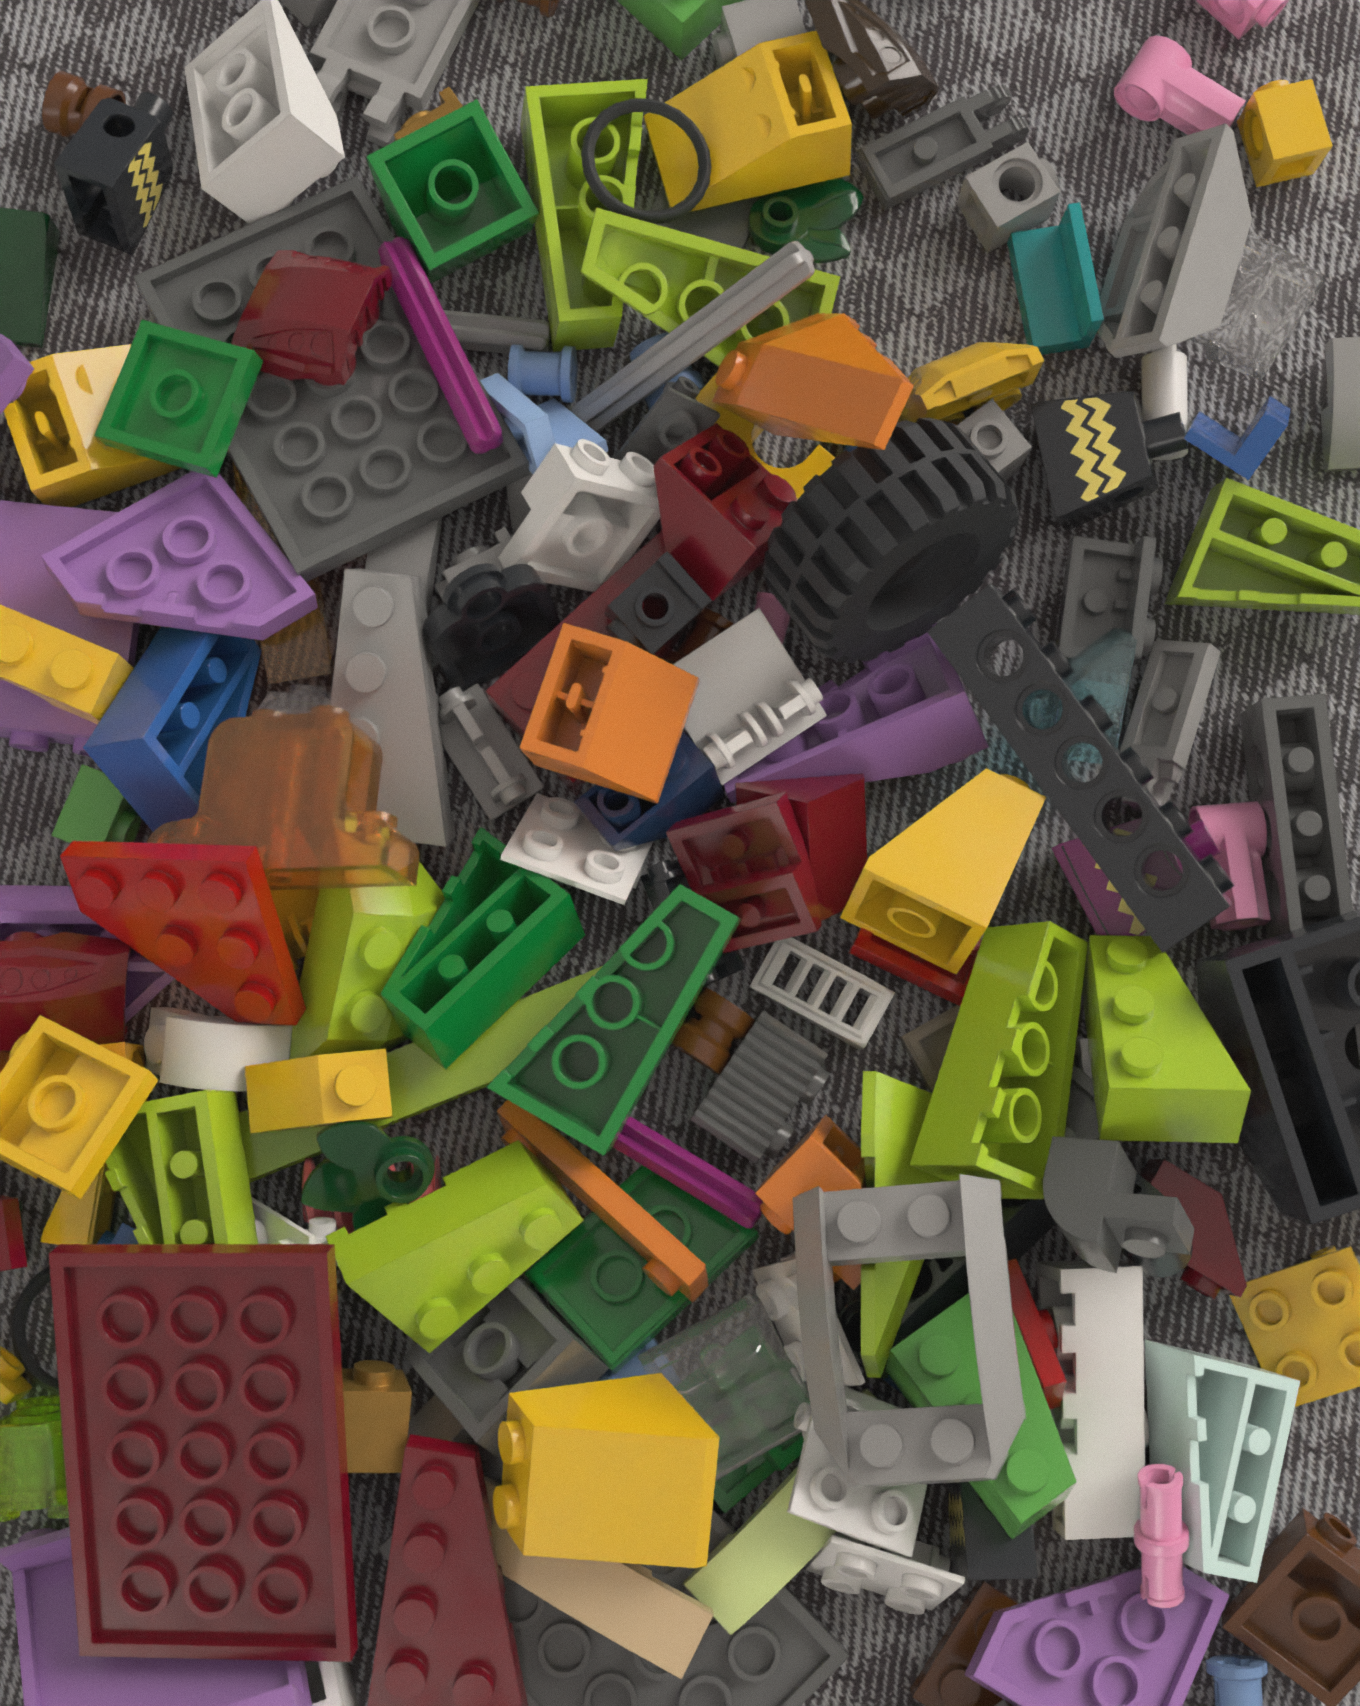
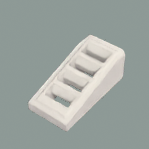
M792 937L774 942L749 986L750 989L858 1050L864 1049L895 994L892 990ZM792 954L801 960L785 989L782 990L773 985V982L788 955ZM813 966L823 973L807 1002L795 996ZM834 979L845 984V987L830 1014H827L818 1008ZM857 992L868 997L854 1025L850 1026L842 1022V1019Z

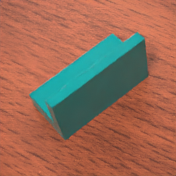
M1078 202L1067 205L1058 226L1013 232L1007 241L1027 345L1037 346L1041 355L1089 348L1104 320L1081 203Z

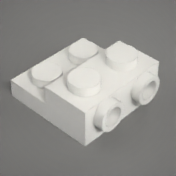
M586 439L578 440L573 448L554 443L521 492L531 511L498 557L504 569L512 565L527 564L536 570L545 583L591 592L596 591L632 557L660 519L654 465L648 459L635 452H628L622 460L610 458L600 446Z

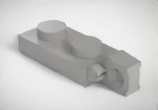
M1156 640L1153 642L1120 752L1122 753L1131 746L1148 767L1154 779L1145 784V786L1160 806L1168 801L1172 791L1171 783L1179 782L1183 775L1182 769L1186 768L1221 653L1211 643ZM1122 797V802L1127 803L1137 812L1142 813L1136 801L1129 797Z

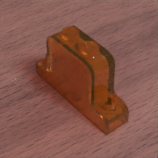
M328 705L312 707L310 713L285 714L277 710L258 709L251 713V717L230 718L220 723L212 732L208 742L197 813L190 819L170 821L159 826L147 841V843L257 846L270 890L416 886L420 857L416 844L397 830L398 818L386 812L376 811L383 761L380 745L350 720L351 715L348 711Z

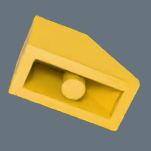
M386 1048L314 1055L244 1067L250 1134L329 1126L346 1121H378L392 1117Z

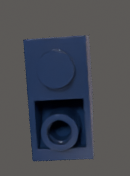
M682 732L658 804L596 784L575 800L574 803L614 851H619L667 838L666 831L675 822L702 815L725 795L714 764Z

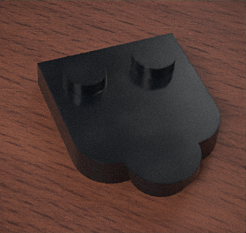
M484 563L462 571L451 580L443 594L444 603L432 611L425 620L423 634L451 687H460L464 692L478 683L481 686L510 669L561 622L547 587L532 566L517 564L500 570L494 564Z

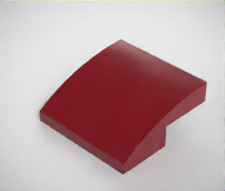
M786 792L677 821L666 831L691 890L741 919L723 953L817 932L822 926L819 901L810 860Z

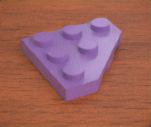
M191 471L41 555L46 570L78 613L84 616L264 640L318 608L316 595L301 575L298 576L289 560L219 473L217 478Z
M1183 1566V1586L1185 1590L1183 1602L1171 1608L1154 1607L1147 1603V1598L1143 1600L1140 1595V1585L1142 1583L1141 1567L993 1612L964 1675L1013 1706H1183L1230 1595Z

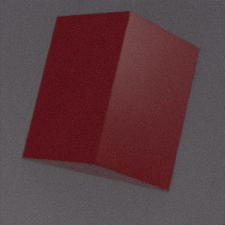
M863 773L735 783L736 805L783 792L787 793L810 860L819 901L821 921L843 911L867 862L865 777Z

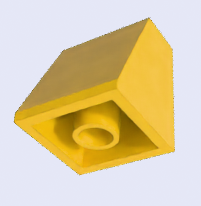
M986 768L868 858L840 918L957 974L987 929L1046 796L1031 790L1027 783L1015 776L1008 774L999 775Z
M662 1373L510 1392L508 1394L507 1421H502L498 1428V1447L503 1461L502 1485L496 1486L493 1493V1509L496 1522L501 1529L507 1530L521 1553L526 1556L683 1568L707 1566L720 1437Z

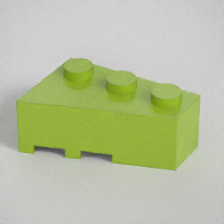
M1090 935L1082 997L1099 1140L1238 1143L1251 1090L1167 953H1162L1151 936Z

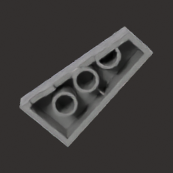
M361 568L345 569L317 830L332 832L333 823L390 828L397 831L406 842L446 847L456 837L454 817L451 814L446 757L444 758L440 732L439 720L441 717L439 715L438 694L436 695L432 671V650L423 634V625L427 619V611L421 576Z

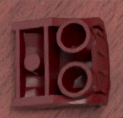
M277 250L258 280L238 322L231 344L254 350L263 360L260 371L287 380L313 379L322 385L333 386L341 384L345 386L356 368L355 352L357 347H361L363 344L362 337L364 332L371 329L378 321L380 315L378 302L383 300L385 296L384 291L388 292L393 282L390 267L383 265L372 268L331 257L307 255L294 250Z
M21 931L9 935L4 941H0V1051L11 1052L15 1042L23 1034L29 1032L39 1015L98 1045L126 1042L128 1036V1026H125L128 963L132 948L119 939L70 932H61L44 937L34 932Z

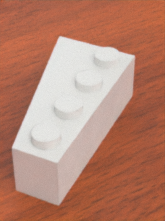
M1084 1260L1036 1262L1039 1310L1046 1309L1053 1320L1058 1336V1348L1054 1349L1067 1380L1060 1407L1050 1409L1077 1481L1067 1498L1051 1510L1052 1527L1065 1540L1134 1537V1525L1140 1519L1138 1472L1141 1468L1145 1467V1448L1149 1445V1425L1144 1409L1143 1266L1119 1260L1117 1273L1098 1269Z

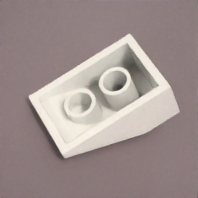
M278 0L259 1L184 67L201 188L247 223H254L289 207L295 197L319 178L328 176L336 168L338 162L345 157L337 115Z

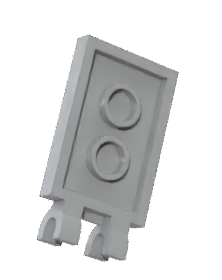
M337 0L310 51L313 67L320 69L316 76L337 115V119L339 120L343 112L348 90L371 99L363 113L364 121L371 123L367 132L368 141L382 147L393 143L395 140L394 134L399 131L405 106L407 105L419 111L424 110L480 0Z

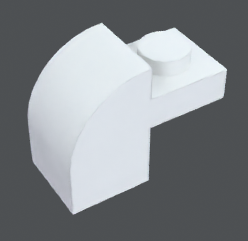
M151 1007L149 1029L144 1039L145 1068L150 1070L152 1074L159 1075L160 1083L203 1090L246 1092L245 1066L289 1059L293 1025L235 1022L228 1016H207L173 1007Z

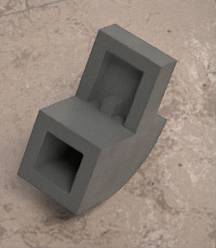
M1053 1136L1043 1178L1044 1200L1049 1213L1069 1244L1084 1261L1098 1269L1117 1273L1122 1248L1135 1255L1147 1258H1160L1166 1252L1190 1254L1194 1227L1178 1198L1133 1194L1137 1172L1119 1141Z

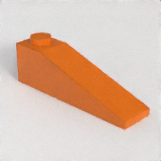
M817 313L738 343L736 349L731 350L725 356L718 368L715 382L719 387L712 402L773 435L885 450L914 385L891 359L880 354L875 349L877 344L858 330L860 325L853 318L844 313Z

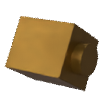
M378 1360L356 1362L353 1369L342 1368L348 1473H401L405 1446L408 1439L412 1391L403 1370L395 1369L394 1365Z

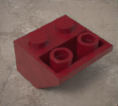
M718 423L664 454L653 466L665 552L668 551L712 601L716 600L764 563L765 551L769 550L768 539L773 528L781 525V514L789 503L798 500L794 489L786 480L778 475L771 474L750 454L747 444L738 435L729 430H724Z

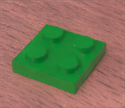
M141 320L94 436L106 446L217 478L263 360L254 350Z

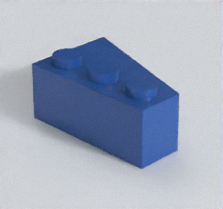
M161 626L83 746L84 750L159 839L218 831L222 812L214 808L221 777L231 776L236 757L227 753L234 723L245 721L262 651L254 639Z

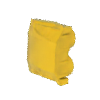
M978 342L915 368L908 376L914 387L898 419V423L905 420L915 423L918 418H933L950 422L957 426L966 419L962 411L972 408L975 412L991 399L995 401L1002 411H1005L1021 399L1022 394L1019 388L1022 389L1033 384L1044 362L1039 348L1026 344Z

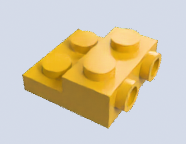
M39 1015L29 1032L23 1034L15 1042L9 1055V1061L0 1073V1160L35 1179L39 1177L81 1200L155 1087L158 1079L150 1070Z

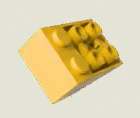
M816 30L759 43L665 102L680 110L695 123L703 134L710 151V182L702 200L692 211L850 175L852 123L827 50L823 48ZM647 113L644 115V123L669 207H673L683 201L693 190L699 169L697 153L692 141L678 125L661 115Z
M131 344L51 354L29 362L34 367V370L27 379L24 391L17 400L9 403L3 412L30 489L44 505L74 507L181 469V467L106 446L94 436Z

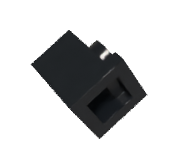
M666 551L657 559L656 563L607 606L604 614L612 622L605 628L611 637L627 641L655 655L699 616L712 600L670 553ZM656 597L662 600L666 606V615L656 620L648 618L642 609V603L645 599Z

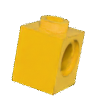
M1312 79L1291 84L1287 80H1275L1259 87L1253 92L1237 120L1256 187L1314 174L1333 147Z

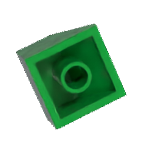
M477 99L366 157L397 237H404L410 241L430 284L531 232L539 214Z

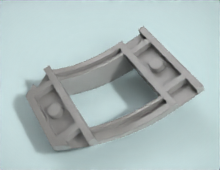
M959 1174L958 1181L828 1192H824L817 1186L793 1197L798 1305L814 1430L854 1488L996 1480L1009 1455L1008 1450L1024 1419H1026L1016 1347L1001 1206L1002 1192L999 1180ZM966 1256L972 1325L983 1404L848 1412L838 1340L833 1266Z

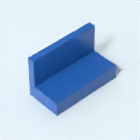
M1269 396L1241 437L1199 411L1193 419L1184 439L1249 480L1288 426L1291 409Z

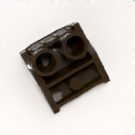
M805 0L823 48L838 57L832 62L834 73L844 95L853 106L862 103L873 119L893 109H896L906 119L928 107L940 88L924 61L906 39L884 19L859 0Z

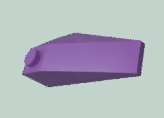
M925 633L919 638L916 636L905 642L903 647L891 653L884 651L876 659L862 661L865 669L840 686H837L831 679L820 686L818 689L823 696V700L819 703L827 716L725 783L724 787L732 803L736 802L735 783L860 773H863L865 782L930 773L946 765L961 762L970 755L989 748L960 676L930 635Z

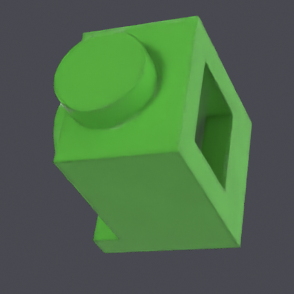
M82 764L51 836L67 844H70L72 841L134 842L140 828L141 818L136 815L137 812L104 772Z

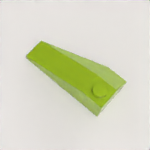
M596 208L580 274L670 333L770 257ZM815 270L810 278L714 347L704 357L720 366L725 356L731 350H735L738 343L817 313H832L840 276Z
M863 1071L861 1157L865 1158L866 1186L875 1188L946 1182L944 1179L909 1166L932 1093L877 1071ZM924 1259L861 1265V1358L867 1377L881 1378Z

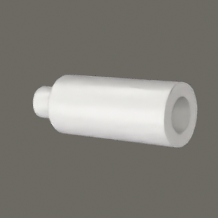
M1174 344L1167 348L1153 350L1152 353L1145 355L1141 360L1143 420L1147 421L1180 411L1185 433H1187V356L1182 352H1178L1177 344ZM1188 449L1152 458V460L1178 459L1187 455Z

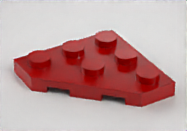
M72 841L60 855L80 912L235 1022L297 1025L306 1010V1006L257 846Z

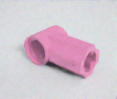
M1157 35L1149 37L1144 42L1114 88L1116 102L1131 116L1148 122L1161 118L1187 135L1222 124H1227L1230 127L1246 102L1241 97L1193 69L1190 55L1181 45L1167 37Z
M1255 801L1191 807L1188 817L1189 824L1191 825L1201 819L1203 820L1220 851V854L1214 856V858L1235 885L1225 892L1232 901V905L1210 920L1211 929L1232 931L1265 925L1271 918L1261 860L1267 845L1266 820L1261 805Z

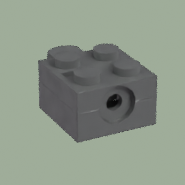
M519 1276L430 1354L416 1343L404 1355L405 1359L435 1393L409 1421L408 1438L410 1434L480 1445L502 1460L498 1447V1428L502 1421H507L508 1394L510 1392L594 1382L609 1368L545 1299Z

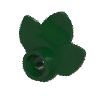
M839 178L766 194V196L757 200L750 209L748 217L749 232L756 245L767 253L775 254L789 242L798 241L806 250L811 252L814 258L813 263L835 262L850 256L849 242L839 229L857 214L864 196L853 184Z
M346 1121L329 1125L316 1135L318 1145L327 1159L319 1163L308 1176L301 1192V1202L303 1205L323 1211L352 1213L354 1231L388 1215L384 1208L391 1203H407L408 1205L409 1202L419 1198L426 1191L433 1179L435 1170L432 1154L429 1148L420 1140L408 1136L390 1138L377 1125L370 1122ZM397 1162H411L410 1165L402 1171H392L388 1169L391 1165Z

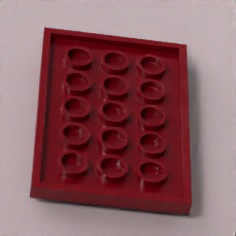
M335 1244L58 1245L49 1253L79 1656L351 1662L358 1649Z

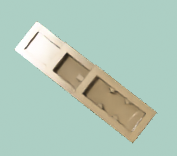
M484 1476L493 1520L491 1528L497 1563L501 1565L503 1575L613 1642L682 1679L714 1615L713 1609L653 1577L652 1570L640 1564L523 1555L507 1530L501 1529L495 1519L493 1493L495 1487L501 1484Z

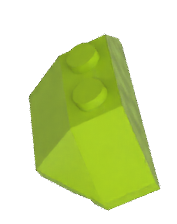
M333 823L299 984L306 1010L297 1025L292 1026L289 1059L385 1048L387 1052L409 1039L401 1032L380 993L421 925L429 926L445 898L432 877L400 834L394 829Z

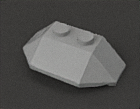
M1227 124L1175 139L1165 154L1169 160L1150 178L1124 219L1100 295L1104 320L1097 331L1106 344L1107 350L1115 358L1167 348L1216 329L1221 325L1252 222L1234 132Z

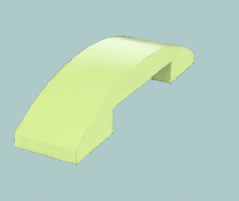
M864 1389L861 1392L876 1398L868 1389ZM798 1466L734 1535L728 1534L708 1555L707 1566L696 1568L682 1583L697 1601L713 1609V1618L730 1635L737 1631L772 1599L812 1559L827 1540L837 1532L787 1512Z

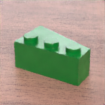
M482 827L479 828L471 842L474 851L458 877L451 875L443 888L442 893L445 899L428 927L421 925L380 993L401 1032L445 1070L585 936L570 894L544 875L500 860L506 845Z

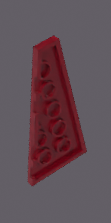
M413 1434L409 1435L404 1451L367 1706H528L513 1625L509 1623L504 1599L506 1588L502 1567L497 1563L491 1531L493 1520L479 1447L477 1445Z

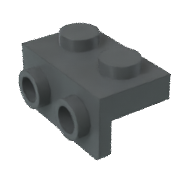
M1075 535L1069 541L1056 646L1070 664L1128 673L1141 660L1142 655L1148 656L1150 654L1155 637L1156 622L1153 618H1147L1149 596L1157 594L1163 573V559L1154 557L1156 537L1142 536L1136 545Z

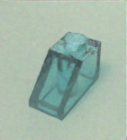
M1122 628L1111 629L1070 659L1069 663L1074 668L1075 673L1066 679L1081 700L1092 693L1110 716L1115 725L1108 729L1106 733L1116 747H1118L1137 639L1127 629ZM1054 692L1039 694L1037 699H1033L1029 708V715L1033 724L1039 729H1047L1054 726L1061 718L1063 711L1062 702ZM1083 744L1076 747L1068 760L1102 764L1100 752L1091 744Z

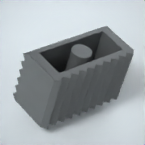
M762 1011L690 1121L754 1164H757L763 1154L774 1160L794 1130V1127L785 1122V1119L798 1100L809 1106L829 1077L830 1073L820 1067L828 1054L765 1011Z

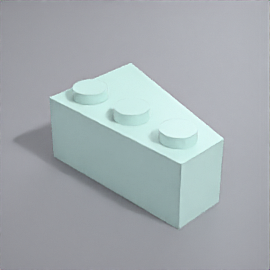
M1145 1339L1150 1465H1170L1175 1467V1473L1180 1471L1183 1475L1182 1521L1189 1529V1547L1183 1553V1563L1203 1573L1257 1583L1300 1380L1249 1364Z

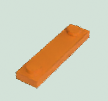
M509 1100L497 1110V1114L506 1132L501 1137L504 1145L507 1146L517 1140L522 1142L567 1189L648 1262L642 1269L662 1291L669 1296H673L679 1290L693 1303L709 1286L706 1265L550 1124Z

